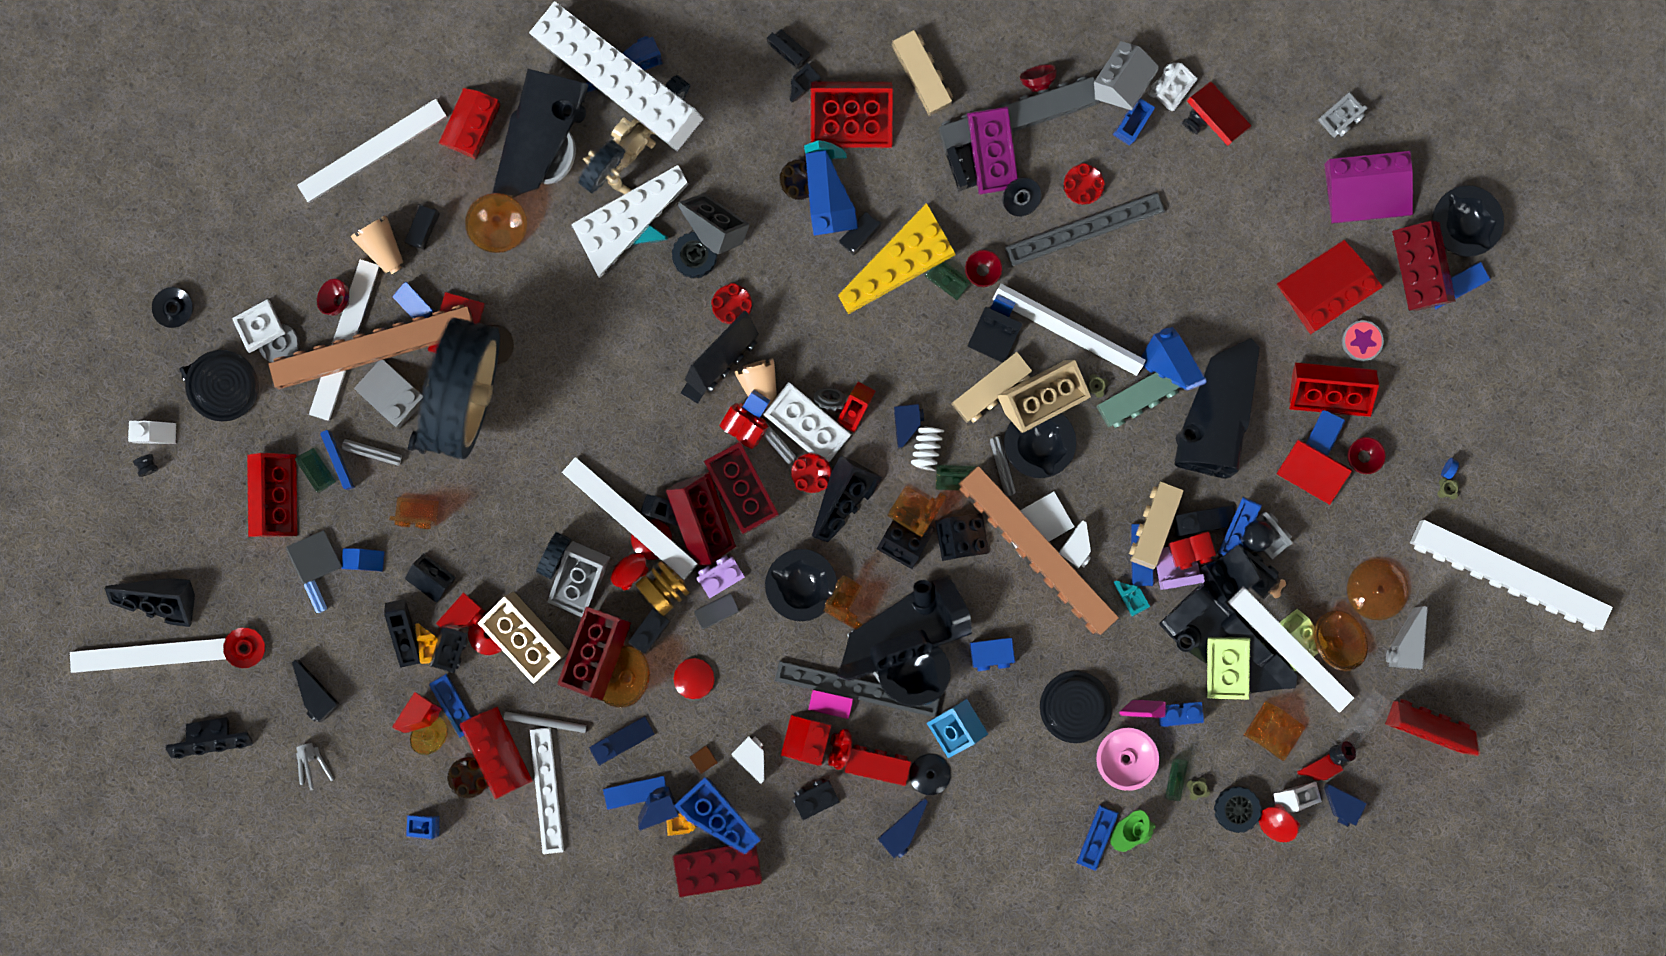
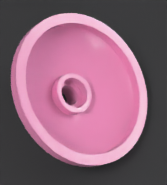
M1121 728L1109 733L1102 740L1097 750L1096 762L1100 775L1108 784L1120 790L1130 791L1144 787L1153 779L1159 765V754L1155 743L1147 734L1133 728ZM1124 755H1128L1130 757V760L1127 763L1123 762L1122 757Z

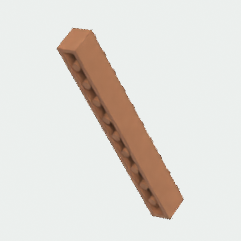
M458 305L453 307L452 311L446 313L444 311L434 312L432 317L424 318V316L417 317L408 324L399 322L393 324V328L387 330L385 328H378L373 330V334L366 336L364 333L357 334L349 341L340 339L334 341L333 345L328 347L319 345L313 348L314 351L307 353L305 351H298L293 353V357L289 358L285 356L273 359L274 362L269 363L274 386L277 389H283L436 345L450 319L456 317L473 321L471 311L468 307H464V305Z
M979 466L975 467L958 483L961 486L959 490L967 498L970 496L975 501L973 504L980 513L984 511L989 516L987 519L994 528L999 527L1003 531L1002 537L1009 544L1013 542L1017 546L1016 552L1023 559L1027 557L1030 560L1029 566L1037 574L1039 572L1042 573L1045 577L1043 581L1051 589L1054 587L1059 592L1057 596L1063 603L1066 604L1068 602L1073 607L1071 611L1078 619L1082 617L1087 622L1085 626L1092 634L1096 632L1101 635L1118 619V616Z

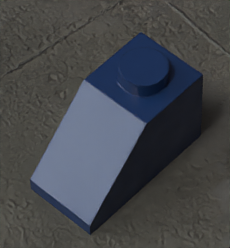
M919 404L894 407L898 449H902L921 426V421H924L923 409H919Z
M1325 784L1324 790L1332 813L1339 818L1337 822L1347 827L1350 824L1356 826L1367 803L1331 785Z
M669 786L657 788L652 793H649L638 816V828L640 831L679 816L678 810L674 806L676 801Z

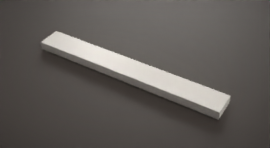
M434 99L297 186L307 202L310 203L444 120L447 116L437 100Z
M359 260L349 291L350 302L342 312L333 342L340 339H345V341L352 340L353 336L359 333L380 269L377 264ZM346 370L321 377L309 415L330 421Z
M1000 284L992 299L995 300L998 294L1015 302L1013 311L1136 376L1146 361L1003 284Z
M576 457L563 470L562 473L684 580L698 565Z
M1244 587L1229 601L1339 713L1354 699Z
M225 638L70 652L71 673L226 659L223 653Z

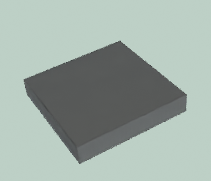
M324 530L285 548L303 585L342 567Z

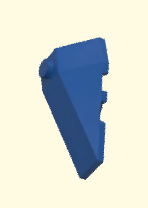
M645 36L638 39L637 43L622 53L643 70L663 64L660 51L653 37ZM589 81L585 83L589 84L587 92L598 89Z
M708 777L700 781L674 805L688 822L744 854L761 840Z

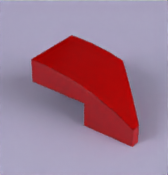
M1328 753L1317 761L1301 768L1297 773L1318 781L1327 780L1343 771L1341 765L1333 763Z

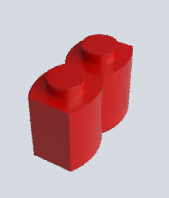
M735 403L729 408L719 426L731 436L736 437L743 445L753 449L759 444L769 426L762 417L758 418L742 408L744 404Z
M1209 532L1168 544L1174 566H1180L1181 570L1193 567L1192 562L1200 560L1201 564L1213 561L1212 556H1216Z

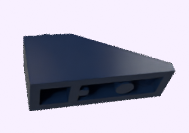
M643 717L592 745L589 749L600 766L650 738L655 733L646 717Z
M925 798L877 838L893 858L897 856L901 858L909 851L907 847L913 839L928 803Z

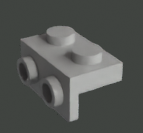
M1349 92L1321 116L1318 121L1333 138L1338 134L1342 137L1351 129L1348 125L1353 121L1357 124L1366 116L1363 112L1367 109V106L1364 105L1362 107Z
M1263 512L1256 518V520H1264L1272 526L1274 540L1272 545L1264 550V553L1272 560L1293 543L1290 540L1292 536L1286 529H1281L1277 525L1278 520L1272 513Z

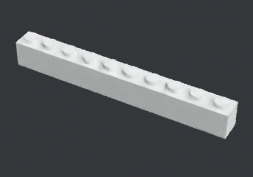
M1426 520L1419 521L1410 544L1415 545V550L1421 553L1428 551L1434 554V559L1441 562L1447 560L1452 563V567L1458 570L1471 571V576L1481 580L1484 577L1490 580V585L1497 588L1503 586L1509 589L1508 593L1519 597L1523 595L1527 597L1526 601L1538 606L1540 603L1546 606L1545 610L1548 612L1564 614V619L1573 623L1579 621L1584 624L1583 628L1593 632H1595V629L1603 630L1613 608Z

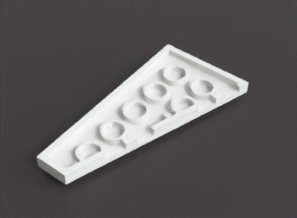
M678 165L571 224L599 278L649 227V224L656 217L658 218L662 210L670 202H673L689 185Z

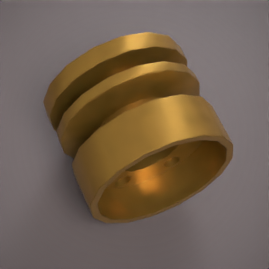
M660 561L657 565L663 570L661 574L652 568L651 571L655 579L652 581L645 575L635 585L661 615L664 616L673 608L669 600L671 597H674L679 602L682 600L676 593L680 590L685 596L690 592L687 590L681 577L671 567Z

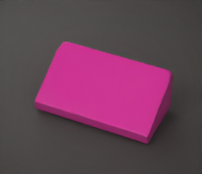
M813 690L808 710L849 719L853 699Z
M1132 700L1119 711V714L1121 716L1164 718L1166 703L1164 701Z

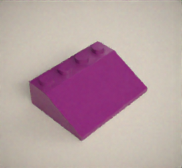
M1410 151L1329 159L1325 163L1332 224L1413 215V170Z

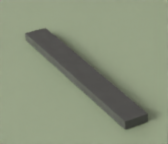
M1155 193L1005 247L1013 267L1164 213L1165 210L1159 194Z
M779 661L775 677L777 682L936 717L940 701L939 697L934 702L924 706H906L891 699L884 692L880 683L858 678L847 681L838 677L836 673Z

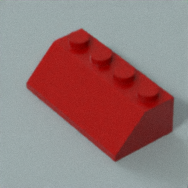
M1295 362L1291 378L1289 409L1322 412L1325 410L1334 414L1371 417L1379 388L1377 370Z
M256 453L247 455L248 537L297 536L296 454Z
M498 707L460 723L464 736L494 799L533 782Z

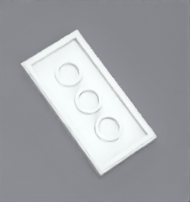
M789 382L763 413L765 417L808 453L819 454L828 462L851 436L849 432Z

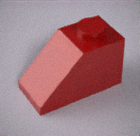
M857 382L837 423L855 432L876 391Z
M463 592L436 624L441 628L442 626L448 628L473 627L478 625L486 611L469 595Z
M414 692L392 727L403 733L429 727L437 720L442 708L427 697Z

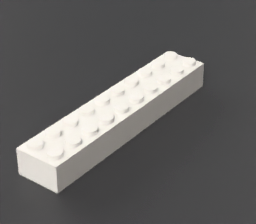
M555 1L529 32L538 42L676 151L680 149L703 120L693 108Z

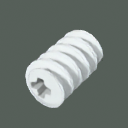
M926 426L918 428V432L922 435L917 436L916 440L921 443L914 445L919 451L913 452V456L917 460H912L911 464L917 468L936 471L931 465H935L938 462L932 458L939 456L934 449L941 448L936 441H940L943 438L937 434L944 432V430Z

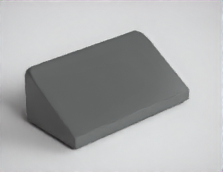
M731 593L694 611L702 630L740 612Z

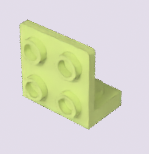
M1296 609L1280 622L1313 657L1326 647L1325 642L1311 620L1300 610ZM1289 663V665L1291 666V668H1292L1294 671H1297V670Z

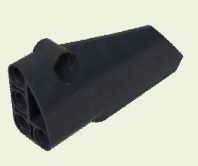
M527 69L518 109L513 112L510 119L492 192L497 205H501L521 194L539 189L574 122L580 123L585 119L586 110L582 106V102H585L589 84Z
M1252 338L1210 358L1203 375L1206 383L1199 385L1182 430L1176 435V443L1178 444L1174 463L1176 467L1223 479L1231 478L1239 471L1244 433L1247 431L1250 421L1260 347ZM1185 433L1190 436L1191 440L1186 438Z
M947 575L932 580L931 583L927 580L915 582L913 586L914 592L849 633L844 657L837 676L851 681L924 656L931 652L933 647L971 635L972 627L969 610L951 576Z
M1206 581L1195 588L1159 623L1176 642L1180 651L1191 653L1207 665L1208 637L1250 638L1249 693L1296 688L1298 675L1239 612H1234L1226 602L1221 604ZM1182 638H1190L1192 644L1187 645L1183 643Z

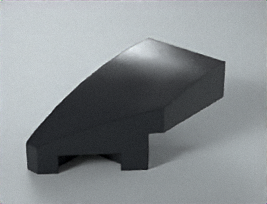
M809 63L802 67L793 76V79L791 78L790 101L792 103L811 89V82H819L822 79Z

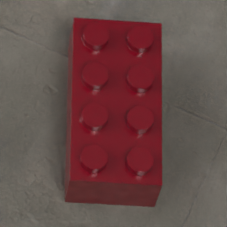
M1428 221L1393 230L1409 311H1419L1456 302L1440 223L1438 221Z
M740 442L704 461L743 535L779 516Z
M586 606L557 685L603 701L631 622Z
M727 845L673 855L679 898L762 884L757 845L746 854Z

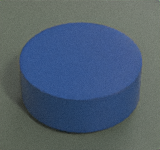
M1450 458L1441 471V476L1451 479L1458 470L1459 462Z

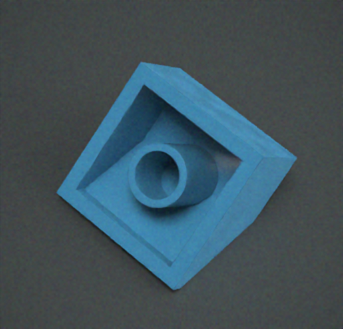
M967 699L927 722L947 758L974 745L988 735Z

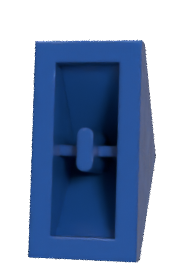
M343 548L341 569L383 572L385 551Z
M407 815L406 836L426 839L438 838L440 816Z

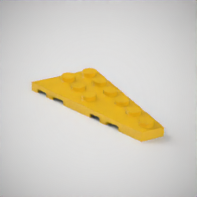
M927 203L838 294L848 314L956 255Z

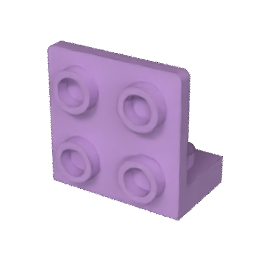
M1169 547L1163 548L1156 566L1160 590L1204 583L1203 574L1200 575L1198 561L1192 562L1193 567L1181 570L1180 566H1174Z
M725 555L716 561L718 565L710 568L707 566L698 572L697 580L702 585L709 599L745 578L732 556L728 558Z

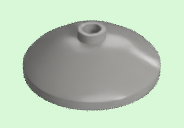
M568 132L541 184L556 183L563 179L570 171L576 154L575 141L570 132Z

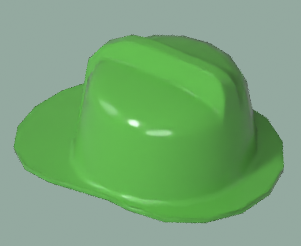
M1136 810L1115 826L1110 837L1111 845L1115 850L1125 852L1138 844H1145L1152 838L1153 830L1156 826L1149 820L1146 812Z

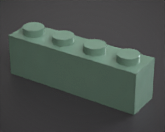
M1156 372L1096 407L1108 428L1111 426L1117 428L1126 423L1124 421L1125 418L1129 416L1135 418L1142 414V409L1148 405L1151 409L1160 404L1161 401L1159 399L1167 396L1169 399L1178 394L1177 389L1180 387L1173 384L1171 379L1167 377L1164 379L1159 377V374Z

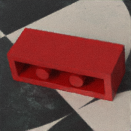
M855 745L854 748H851L845 773L906 786L911 761L907 760V756L895 754V757L886 756V751L875 749L874 753L866 751L867 747Z

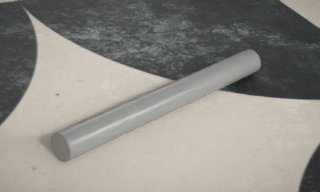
M506 711L504 714V720L586 733L587 725Z

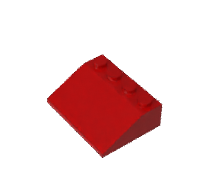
M811 82V143L825 141L840 148H892V82Z
M1345 240L1277 283V286L1310 335L1383 288L1372 270Z
M1400 699V702L1393 701L1385 723L1386 725L1462 754L1479 755L1476 731L1470 729L1471 725L1461 721L1458 724L1450 721L1451 717L1439 714V716L1432 715V710L1422 706L1419 709L1411 707L1413 703Z

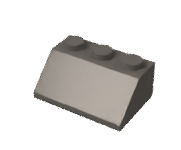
M1121 41L1094 81L1095 99L1133 110L1159 70V66L1140 46Z

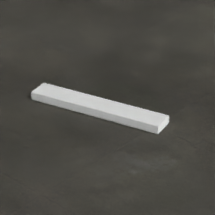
M551 727L530 730L542 851L543 854L564 852Z

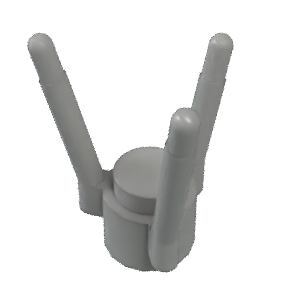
M312 743L296 747L300 785L304 784V763L310 790L314 789L309 761L315 760L314 756L317 757L330 781L334 780L319 753L318 747L314 748Z

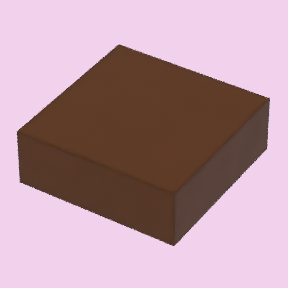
M707 746L689 757L700 774L718 763Z

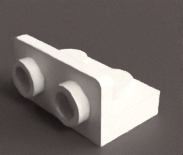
M1172 62L1165 67L1160 79L1153 83L1149 95L1156 97L1169 110L1174 111L1197 78L1182 63Z

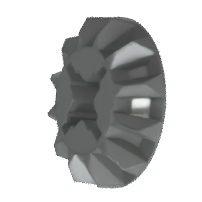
M833 388L820 389L814 394V403L819 405V408H826L827 410L832 409L836 411V409H842L847 400L842 392Z

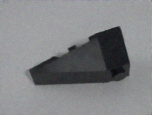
M840 456L830 474L812 536L829 542L845 525L844 519L851 512L855 514L859 510L856 506L864 498L868 500L873 495L882 477L859 463Z
M166 578L107 585L104 588L109 603L132 612L136 608L146 613L147 617L153 618L154 615L165 618L164 623L170 625L190 627L192 624L195 593L190 580Z

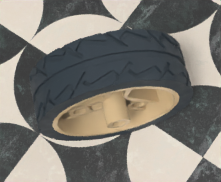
M456 317L450 319L446 324L437 344L423 392L418 422V445L421 449L439 454L443 452L447 456L463 460L471 453L481 430L492 395L500 345V335L497 327L481 323L474 324L473 321Z

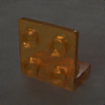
M905 486L887 516L922 537L947 496L940 492L936 499L932 497L929 500L908 486Z
M397 497L395 516H390L389 520L394 521V525L399 527H410L411 524H415V527L420 529H431V526H437L439 501Z
M843 575L837 581L835 590L826 601L823 611L856 630L862 626V623L857 621L858 616L849 610L862 586Z
M1265 701L1243 736L1259 744L1280 760L1285 761L1304 731L1305 726L1281 708Z

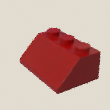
M463 88L439 144L477 159L501 106L499 100L480 91Z

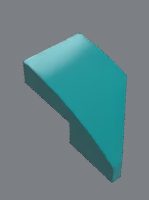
M815 141L804 145L805 153L826 150L831 160L834 158H847L846 152L843 149L829 142Z
M649 224V227L632 245L668 240V237Z
M1117 580L1114 582L1120 597L1132 617L1150 608L1141 589L1137 588L1138 586L1128 585Z

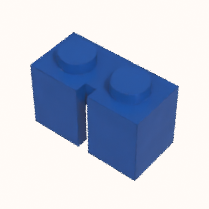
M1140 98L1133 110L1128 109L1113 135L1130 146L1139 135L1155 107Z
M1012 638L970 643L973 668L977 667L978 671L990 670L992 665H998V669L1009 668L1010 663H1015Z
M1202 702L1180 703V707L1179 704L1166 705L1165 717H1159V726L1204 723Z

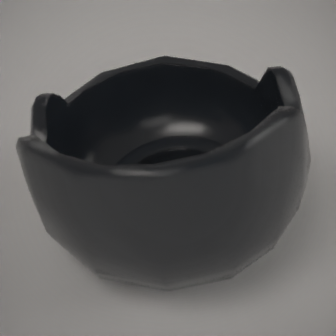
M1254 520L1245 526V532L1241 537V541L1244 547L1251 552L1264 551L1272 545L1274 532L1272 526L1264 520Z

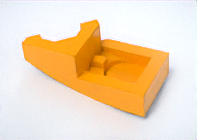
M415 623L420 663L427 664L431 662L438 639L419 623Z
M678 813V817L666 821L668 836L688 834L694 831L696 825L688 822L681 813Z

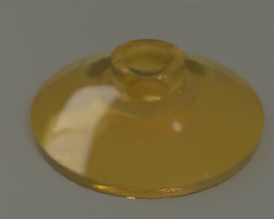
M438 717L431 726L411 732L410 745L416 753L429 755L442 747L448 734V728L444 720Z

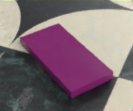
M1008 107L967 113L978 194L1004 191L1013 180L1018 179Z

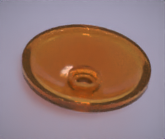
M492 193L481 196L471 204L466 214L465 227L470 240L477 247L487 252L501 253L513 249L522 241L527 230V217L524 209L515 199L505 194ZM498 216L500 217V220L495 221L493 220V217Z
M1371 559L1362 562L1349 576L1347 582L1348 600L1353 609L1367 619H1389L1402 610L1408 599L1409 586L1406 576L1397 565L1388 560ZM1379 585L1383 586L1384 591L1382 593L1378 592Z
M1339 610L1327 612L1319 618L1314 630V639L1317 650L1324 661L1331 667L1341 671H1350L1358 668L1365 661L1368 653V641L1361 624L1352 615Z
M630 646L622 647L603 698L606 704L616 708H625L635 704L644 695L650 680V668L646 657L638 649Z

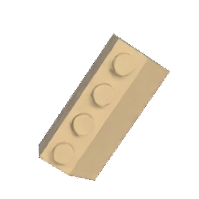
M1065 360L997 395L1004 413L1021 432H1025L1091 398L1076 360Z
M514 591L504 596L478 622L481 628L533 684L569 653V650Z

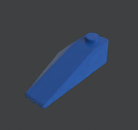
M827 151L806 153L810 213L814 236L858 229L855 206L840 181Z
M1173 327L1162 329L1153 335L1141 358L1146 360L1143 366L1147 371L1151 373L1155 371L1159 374V377L1163 379L1167 377L1171 379L1173 384L1185 390L1206 383V379L1185 343Z

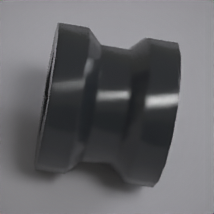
M1192 109L1189 113L1190 116L1185 118L1182 124L1189 131L1198 135L1201 131L1200 128L1202 125H1206V122Z
M414 430L410 436L408 450H418L421 454H425L427 450L419 447L418 431Z
M153 454L141 456L133 461L134 466L138 468L137 474L139 477L158 471L157 465L153 463Z
M1344 741L1339 745L1332 746L1329 754L1333 763L1343 765L1355 759L1356 750L1350 742Z

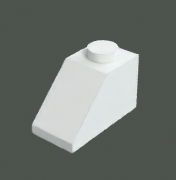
M129 421L128 441L147 444H176V423Z
M1085 521L1079 523L1058 552L1076 569L1080 566L1084 568L1090 560L1088 555L1091 549Z
M749 736L731 755L754 778L762 783L764 781V750L761 748L763 744L756 737L752 739Z
M1317 782L1274 793L1275 805H1282L1287 812L1299 811L1322 802Z

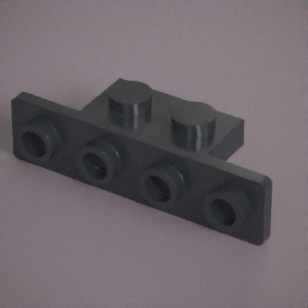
M225 717L186 724V742L166 745V751L170 758L181 759L184 756L203 755L215 751L223 752L233 748L242 749L246 746H252L253 741L248 732L229 735V720Z

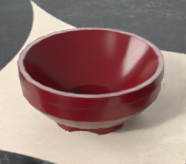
M1045 64L1029 68L1020 74L1021 83L1025 87L1032 89V91L1045 90L1049 88V85H1051L1057 75L1056 67Z
M979 250L971 254L967 259L965 274L973 285L989 287L999 280L1002 274V263L993 252ZM983 264L988 267L989 273L986 276L978 275L977 267Z
M338 279L326 281L317 295L318 309L323 314L330 316L341 313L350 302L348 286ZM343 295V300L341 304L338 306V299L340 296Z
M1362 437L1354 441L1349 447L1347 454L1351 468L1365 475L1380 470L1386 457L1382 444L1370 437ZM1361 451L1369 453L1370 459L1367 463H1362L1358 459V454Z

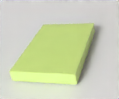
M1208 637L1207 698L1249 699L1250 638Z

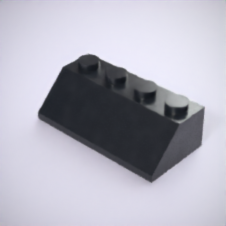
M745 310L691 365L684 380L702 396L707 391L711 393L717 387V381L720 377L724 379L731 372L730 367L733 364L738 365L743 360L745 351L748 350L750 352L757 345L756 339L759 333Z

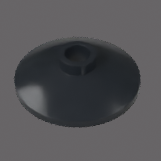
M1022 177L1013 180L1003 193L1002 201L1005 210L1016 217L1029 215L1040 203L1041 189L1030 178Z
M176 287L165 288L154 297L151 308L155 320L162 326L177 328L184 325L190 319L193 312V303L190 296L184 290ZM173 305L177 306L176 312L171 311Z
M925 754L913 762L909 777L911 784L918 792L924 795H936L948 786L951 772L949 765L942 757L935 754ZM928 771L934 772L932 779L927 778L926 774Z

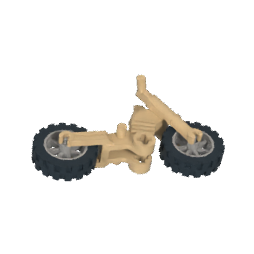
M676 75L664 87L683 101L689 91L690 84L679 75ZM623 117L611 133L614 139L608 141L605 146L603 145L599 152L595 153L591 150L589 155L584 158L587 167L584 168L583 173L580 175L578 183L590 193L596 192L605 181H608V184L613 189L624 195L632 191V189L622 184L620 172L637 158L646 145L651 149L656 145V142L650 138V135L655 133L636 118L630 122Z

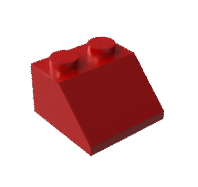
M791 715L781 755L821 766L831 725Z

